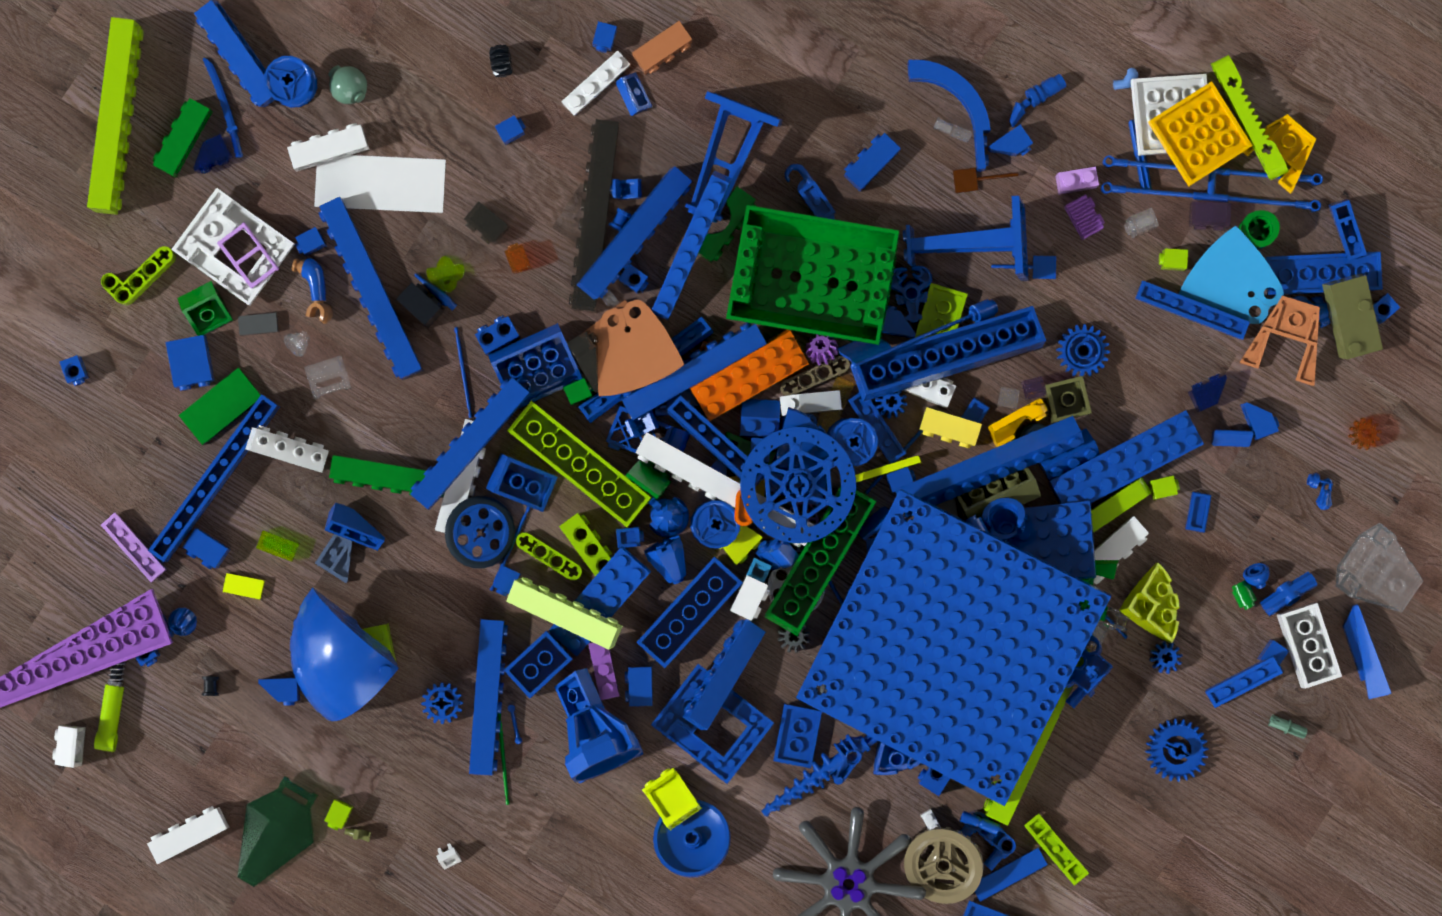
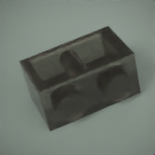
M479 201L464 218L467 222L465 226L472 232L477 230L482 234L480 238L488 245L490 243L496 245L509 229V226Z

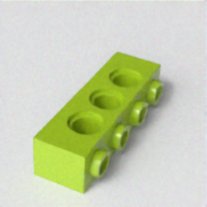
M577 513L559 527L596 576L601 571L599 562L601 560L609 561L612 552L606 545L603 547L600 544L599 540L601 537L596 530L591 531L587 526L590 522L585 515L580 516ZM579 529H585L587 532V536L583 540H579L576 536ZM591 544H595L598 547L596 555H590L587 551Z

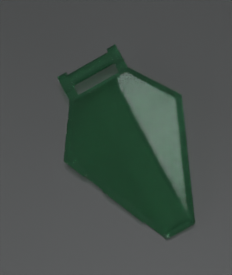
M284 776L276 790L247 804L237 875L239 879L255 887L314 843L311 808L318 797L316 793L308 792L291 782L290 778ZM285 787L307 799V804L305 805L283 792Z

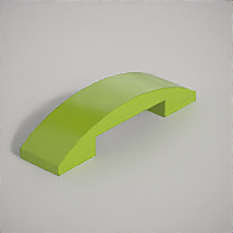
M1039 813L1024 825L1074 886L1089 874Z

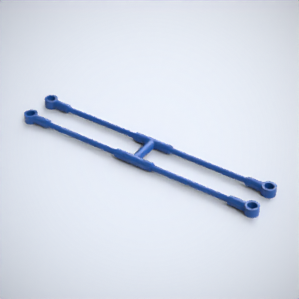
M1110 155L1106 156L1102 161L1103 165L1107 168L1112 166H1138L1178 170L1175 165L1128 161V159H1118ZM1107 158L1111 159V165L1106 163ZM1220 167L1209 173L1207 193L1128 188L1126 186L1112 185L1110 182L1103 183L1100 188L1103 194L1131 192L1189 197L1207 201L1247 202L1293 206L1300 209H1309L1311 212H1316L1321 208V203L1318 200L1290 202L1215 194L1216 175L1229 176L1231 174L1268 178L1267 174L1263 172L1230 170V168ZM1318 173L1314 175H1300L1297 182H1307L1317 186L1322 183L1323 177ZM1314 176L1319 178L1318 183L1314 182ZM1104 185H1108L1110 190L1105 191ZM1312 203L1317 204V209L1312 208Z

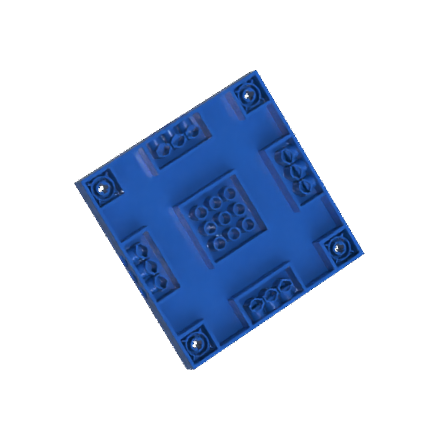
M901 489L796 698L1005 806L1112 595ZM912 511L914 519L907 521L905 519L907 516H904V514ZM1085 600H1088V605H1090V608L1086 607L1085 610H1083L1081 608L1082 605H1080L1079 603L1080 601L1084 602ZM824 684L826 686L825 689H827V691L821 693L819 692L820 688H818V686H822ZM996 774H998L1001 776L999 779H1001L1002 781L994 783V778L991 777H995Z

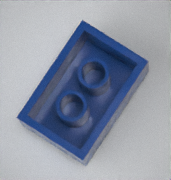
M545 631L504 671L530 699L570 663L573 658L549 631Z

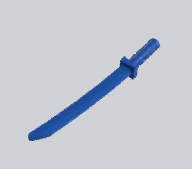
M203 58L228 126L226 129L231 136L235 157L241 158L243 153L237 133L239 129L235 125L230 106L214 65L206 58Z

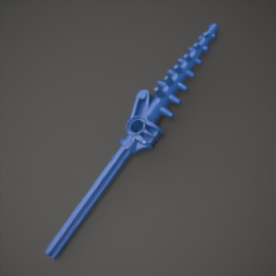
M847 734L846 739H840L841 742L838 744L834 743L835 748L839 752L830 759L822 753L823 765L819 766L815 761L812 762L813 772L809 774L806 770H803L804 779L799 781L795 778L793 780L794 786L791 789L786 786L784 794L781 796L776 795L774 801L770 804L767 803L765 808L761 810L764 816H769L771 812L779 811L782 805H791L793 798L802 799L801 793H808V791L811 794L814 793L812 789L814 785L824 788L825 785L822 780L826 779L829 781V775L835 784H842L856 764L860 762L863 756L862 753L870 751V746L878 740L868 735L865 737L862 735L851 737Z

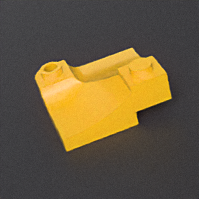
M1038 398L988 426L991 433L990 437L995 446L999 447L1011 442L1015 438V431L1025 419L1031 421L1035 418L1036 421H1039L1046 417L1045 412L1048 409L1043 400Z

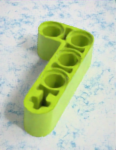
M162 246L124 282L115 274L106 273L101 278V285L117 302L126 306L130 305L175 262L176 254L169 247ZM164 252L169 256L167 260L163 256ZM156 259L159 260L160 263H162L163 265L161 266V265H160L159 263H157L155 260H156ZM156 265L155 273L149 274V266ZM110 278H114L116 281L113 287H108L107 285ZM137 278H142L143 283L140 287H135L134 285ZM127 291L129 297L127 300L122 301L121 294Z

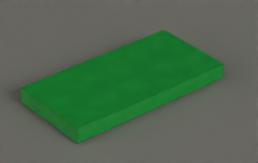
M238 367L178 416L198 441L205 445L250 409L261 394Z

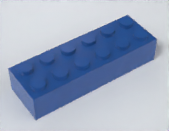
M714 557L636 643L661 666L666 668L743 582Z

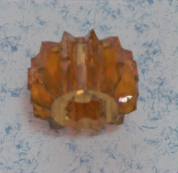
M1364 417L1360 418V423L1357 420L1354 421L1355 427H1349L1353 434H1349L1348 438L1354 437L1351 444L1355 445L1358 443L1357 449H1362L1364 446L1365 450H1369L1370 446L1376 447L1375 441L1381 440L1376 434L1382 433L1381 430L1375 429L1379 424L1374 423L1372 425V419L1369 418L1366 422ZM1367 430V431H1368V434H1366V435H1367L1368 437H1362V435H1361V434H1363L1362 431Z

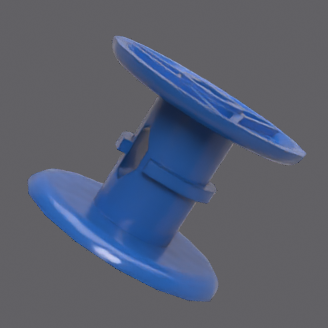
M281 56L274 59L267 66L264 74V85L268 94L274 100L287 107L295 108L308 104L314 98L317 91V77L314 70L301 59L294 56Z
M844 418L838 420L827 431V435L836 440L846 451L853 466L867 463L877 450L878 438L875 429L862 419Z
M711 500L702 503L695 509L691 517L690 528L694 538L700 544L709 548L719 549L731 544L740 531V525L736 523L734 518L735 509L724 501ZM712 520L719 521L717 529L711 528Z

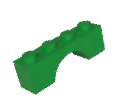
M737 186L726 201L731 215L728 226L719 233L707 234L698 255L711 264L714 260L717 262L723 254L721 250L724 245L729 246L734 239V236H732L736 229L739 231L742 228L746 205L756 206L754 204L756 199Z

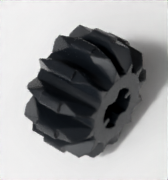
M500 44L491 47L489 52L490 64L495 77L502 78L511 75L513 64L508 46Z

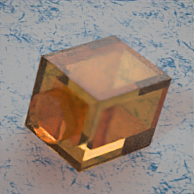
M512 244L507 247L508 250L504 251L513 274L532 268L522 244Z

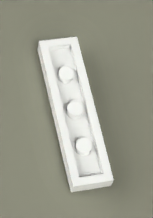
M616 51L561 102L575 117L627 70L631 64L619 51Z

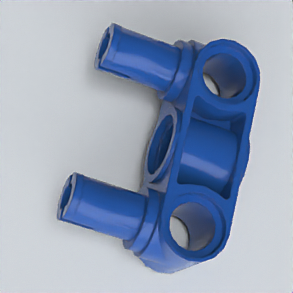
M975 810L971 812L974 815L978 814L982 818L993 821L980 811ZM965 824L960 830L963 835H968L969 837L973 833L978 832L987 842L995 846L993 848L994 851L984 862V865L991 871L1002 858L1005 859L1016 849L1015 841L1001 827L997 835ZM1004 840H1010V849H1002L1001 844Z

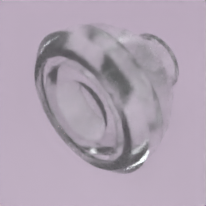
M291 332L284 336V343L291 353L298 357H302L306 353L308 341L310 340L306 332Z

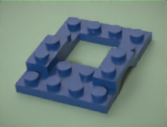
M697 664L651 725L728 784L773 726L774 722L735 691L731 690L722 707L747 727L723 757L694 734L697 727L683 718L686 705L692 702L695 697V690L705 680L704 675L707 670L700 664Z

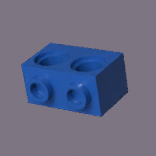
M504 315L496 318L491 326L488 327L486 324L478 328V333L475 334L486 356L520 338L509 316L504 317ZM503 325L510 326V332L506 335L500 333V328ZM486 334L493 335L492 343L485 344L483 342Z

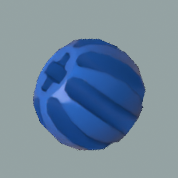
M180 607L170 613L168 627L173 633L179 636H187L196 628L197 617L191 610Z

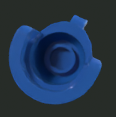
M652 497L648 501L652 506L650 511L652 522L649 526L654 533L662 537L679 535L685 530L689 522V511L680 498L656 500Z
M999 498L990 502L985 507L982 518L986 523L987 530H990L992 535L1009 543V539H1014L1016 535L1023 534L1025 530V509L1019 501L1012 498Z

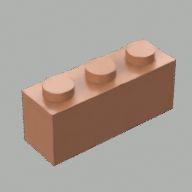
M678 21L632 52V56L645 75L647 73L653 74L660 68L659 65L664 62L667 64L675 59V54L680 51L684 53L690 49L692 38L681 22Z

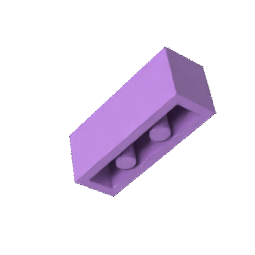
M593 642L588 643L600 699L604 700L620 696L610 649L608 650Z

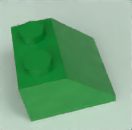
M212 281L177 298L181 311L197 336L205 335L233 320Z

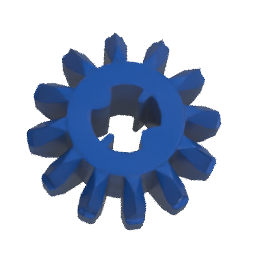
M902 390L897 391V393L894 392L881 396L882 399H875V402L881 403L876 406V409H884L880 413L881 416L888 412L887 418L890 419L893 412L894 417L897 418V410L900 413L905 412L900 407H905L908 404L901 402V400L907 398L906 395L899 396ZM890 397L894 398L893 401L896 400V404L892 407L888 406L889 403L886 404V400H889Z
M1162 641V648L1159 644H1156L1155 648L1158 651H1150L1155 657H1151L1149 660L1156 661L1152 667L1157 668L1159 666V673H1162L1165 668L1166 674H1170V667L1173 671H1177V667L1174 664H1182L1177 658H1181L1183 655L1176 654L1180 648L1175 647L1173 649L1174 643H1169L1167 647L1166 641ZM1169 653L1168 657H1170V660L1164 663L1162 655Z

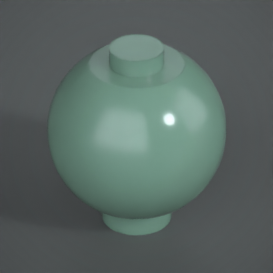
M337 65L330 70L328 74L330 77L329 89L334 99L342 104H355L365 98L367 80L359 69L352 66L340 67Z

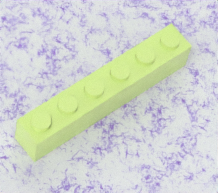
M522 577L514 580L506 602L608 650L615 646L623 627L618 624L616 619L611 617L605 618L597 610L584 608V605L580 602H571L562 594L549 592V588L532 584L533 581L528 578Z

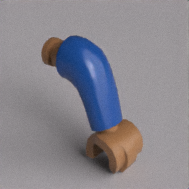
M295 258L292 263V271H298L308 281L311 300L314 301L308 307L306 316L315 317V313L319 308V319L323 324H327L333 316V311L330 305L324 303L326 301V290L322 267L311 258L301 261Z

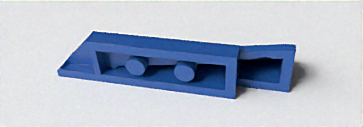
M1358 604L1352 605V609L1342 627L1360 680H1365L1368 699L1392 694Z

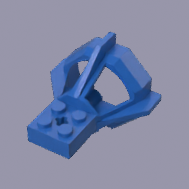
M587 668L574 671L554 686L568 717L566 723L569 754L565 756V765L571 779L575 783H583L588 779L598 777L628 763L633 758L643 755V749L635 733L629 729L626 723L604 709L605 707Z

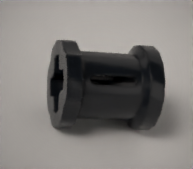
M202 676L204 692H202L201 696H219L217 681L220 677Z

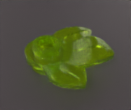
M442 256L437 263V268H427L426 273L429 281L432 284L438 285L440 290L452 292L456 288L457 282L463 278L465 269L463 264L454 266L449 257ZM446 280H450L449 284H444Z

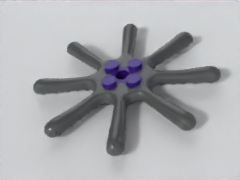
M854 807L850 815L848 853L845 858L837 859L809 821H803L799 824V831L828 865L827 871L824 874L818 875L776 868L773 871V878L776 881L817 884L824 888V897L798 916H817L830 905H835L840 909V916H850L851 912L857 908L862 909L867 916H881L871 904V897L875 893L922 900L926 896V890L921 886L879 883L874 879V871L910 845V836L901 834L871 861L862 862L858 858V849L864 810L860 807ZM844 880H853L854 887H845Z

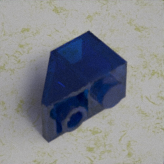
M221 134L202 143L193 167L198 174H206L212 170V167L216 165L223 166L230 162L229 159L233 158Z
M1217 374L1208 378L1210 382L1204 385L1201 381L1191 386L1193 390L1189 391L1188 394L1197 413L1218 404L1227 380L1226 375L1220 377Z

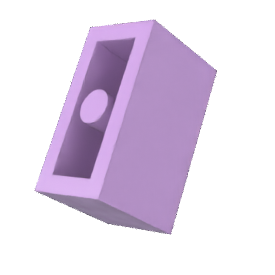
M1096 167L1060 172L1055 176L1059 195L1096 189L1099 186Z

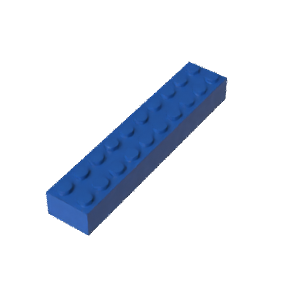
M1033 306L918 340L859 365L857 369L851 367L864 402L1042 348L1046 338Z

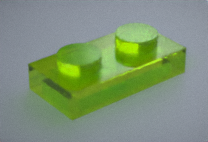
M263 530L256 549L293 562L299 543Z

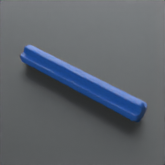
M1135 119L1130 120L1129 128L1136 162H1147L1146 155L1138 156ZM1137 166L1141 189L1152 190L1148 167Z

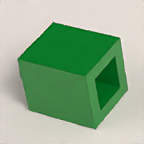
M584 378L563 387L571 406L593 397L591 392L594 389L590 381L586 382Z

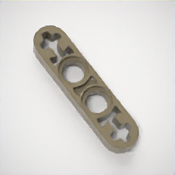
M843 356L836 357L834 361L829 360L828 364L832 363V366L837 365L840 359L842 362H846L844 370L841 368L834 370L836 374H833L832 368L824 362L820 366L813 367L783 381L780 387L781 393L784 396L796 395L848 371L850 362ZM821 367H826L829 370L828 377H820L818 370ZM804 375H809L812 378V383L808 386H804L801 383V378ZM794 379H798V384L802 389L798 390V387H795L790 394L788 391H784L786 383L793 385L796 383Z

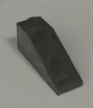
M588 330L568 341L567 344L594 392H597V343L599 340L594 332L591 333Z

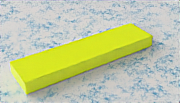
M917 455L855 475L856 483L921 463L920 457Z

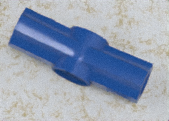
M1306 572L1293 581H1286L1276 589V592L1261 601L1260 605L1270 617L1285 606H1291L1296 603L1302 595L1317 587L1318 584L1314 576Z

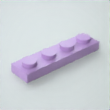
M116 512L101 524L103 529L151 583L167 570L148 551L149 549Z

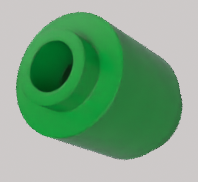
M1244 580L1232 586V594L1239 608L1244 607L1247 610L1255 606L1254 601L1257 598L1250 584H1247Z

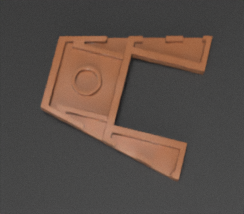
M1282 295L1240 363L1258 369L1270 332L1307 344L1296 381L1314 386L1320 307Z

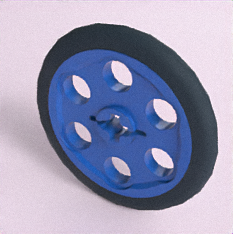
M475 496L459 503L450 513L445 526V540L451 555L461 564L474 569L491 567L503 560L510 551L515 538L514 521L509 510L496 499L487 496ZM482 508H486L488 511V515L484 519H481L478 515L479 510ZM464 515L470 517V523L467 526H463L461 523V518ZM496 520L502 522V528L498 531L493 528V523ZM483 528L482 532L484 535L477 537L478 532L476 530ZM461 534L467 536V542L464 545H460L458 542V537ZM492 539L499 541V546L495 550L490 548ZM476 546L482 549L481 555L475 557L472 553L473 548Z

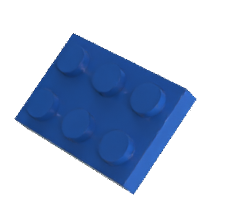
M784 704L773 761L806 768L812 767L822 711Z

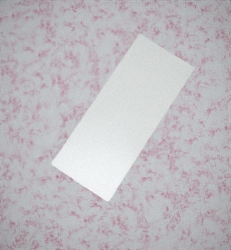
M349 155L317 165L314 206L319 207L340 196L346 208L443 213L446 160Z

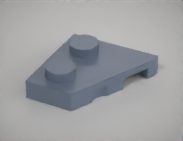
M333 534L315 564L347 583L352 541Z

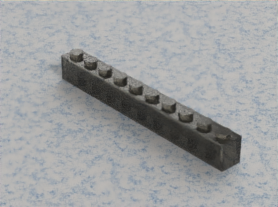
M596 119V123L591 126V135L594 136L593 143H589L588 154H591V161L586 164V173H589L588 181H584L583 192H586V200L582 199L581 211H584V216L579 219L578 230L582 231L581 237H577L576 242L579 254L574 258V267L577 270L576 275H572L571 286H574V293L569 296V305H572V310L590 313H595L597 299H592L577 286V283L602 254L604 248L619 132V122Z

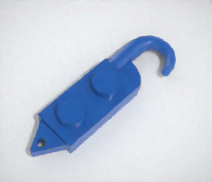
M800 164L788 166L784 173L786 181H790L789 174L791 171L797 170L803 180L798 185V193L814 216L835 220L834 214L836 211L808 171Z

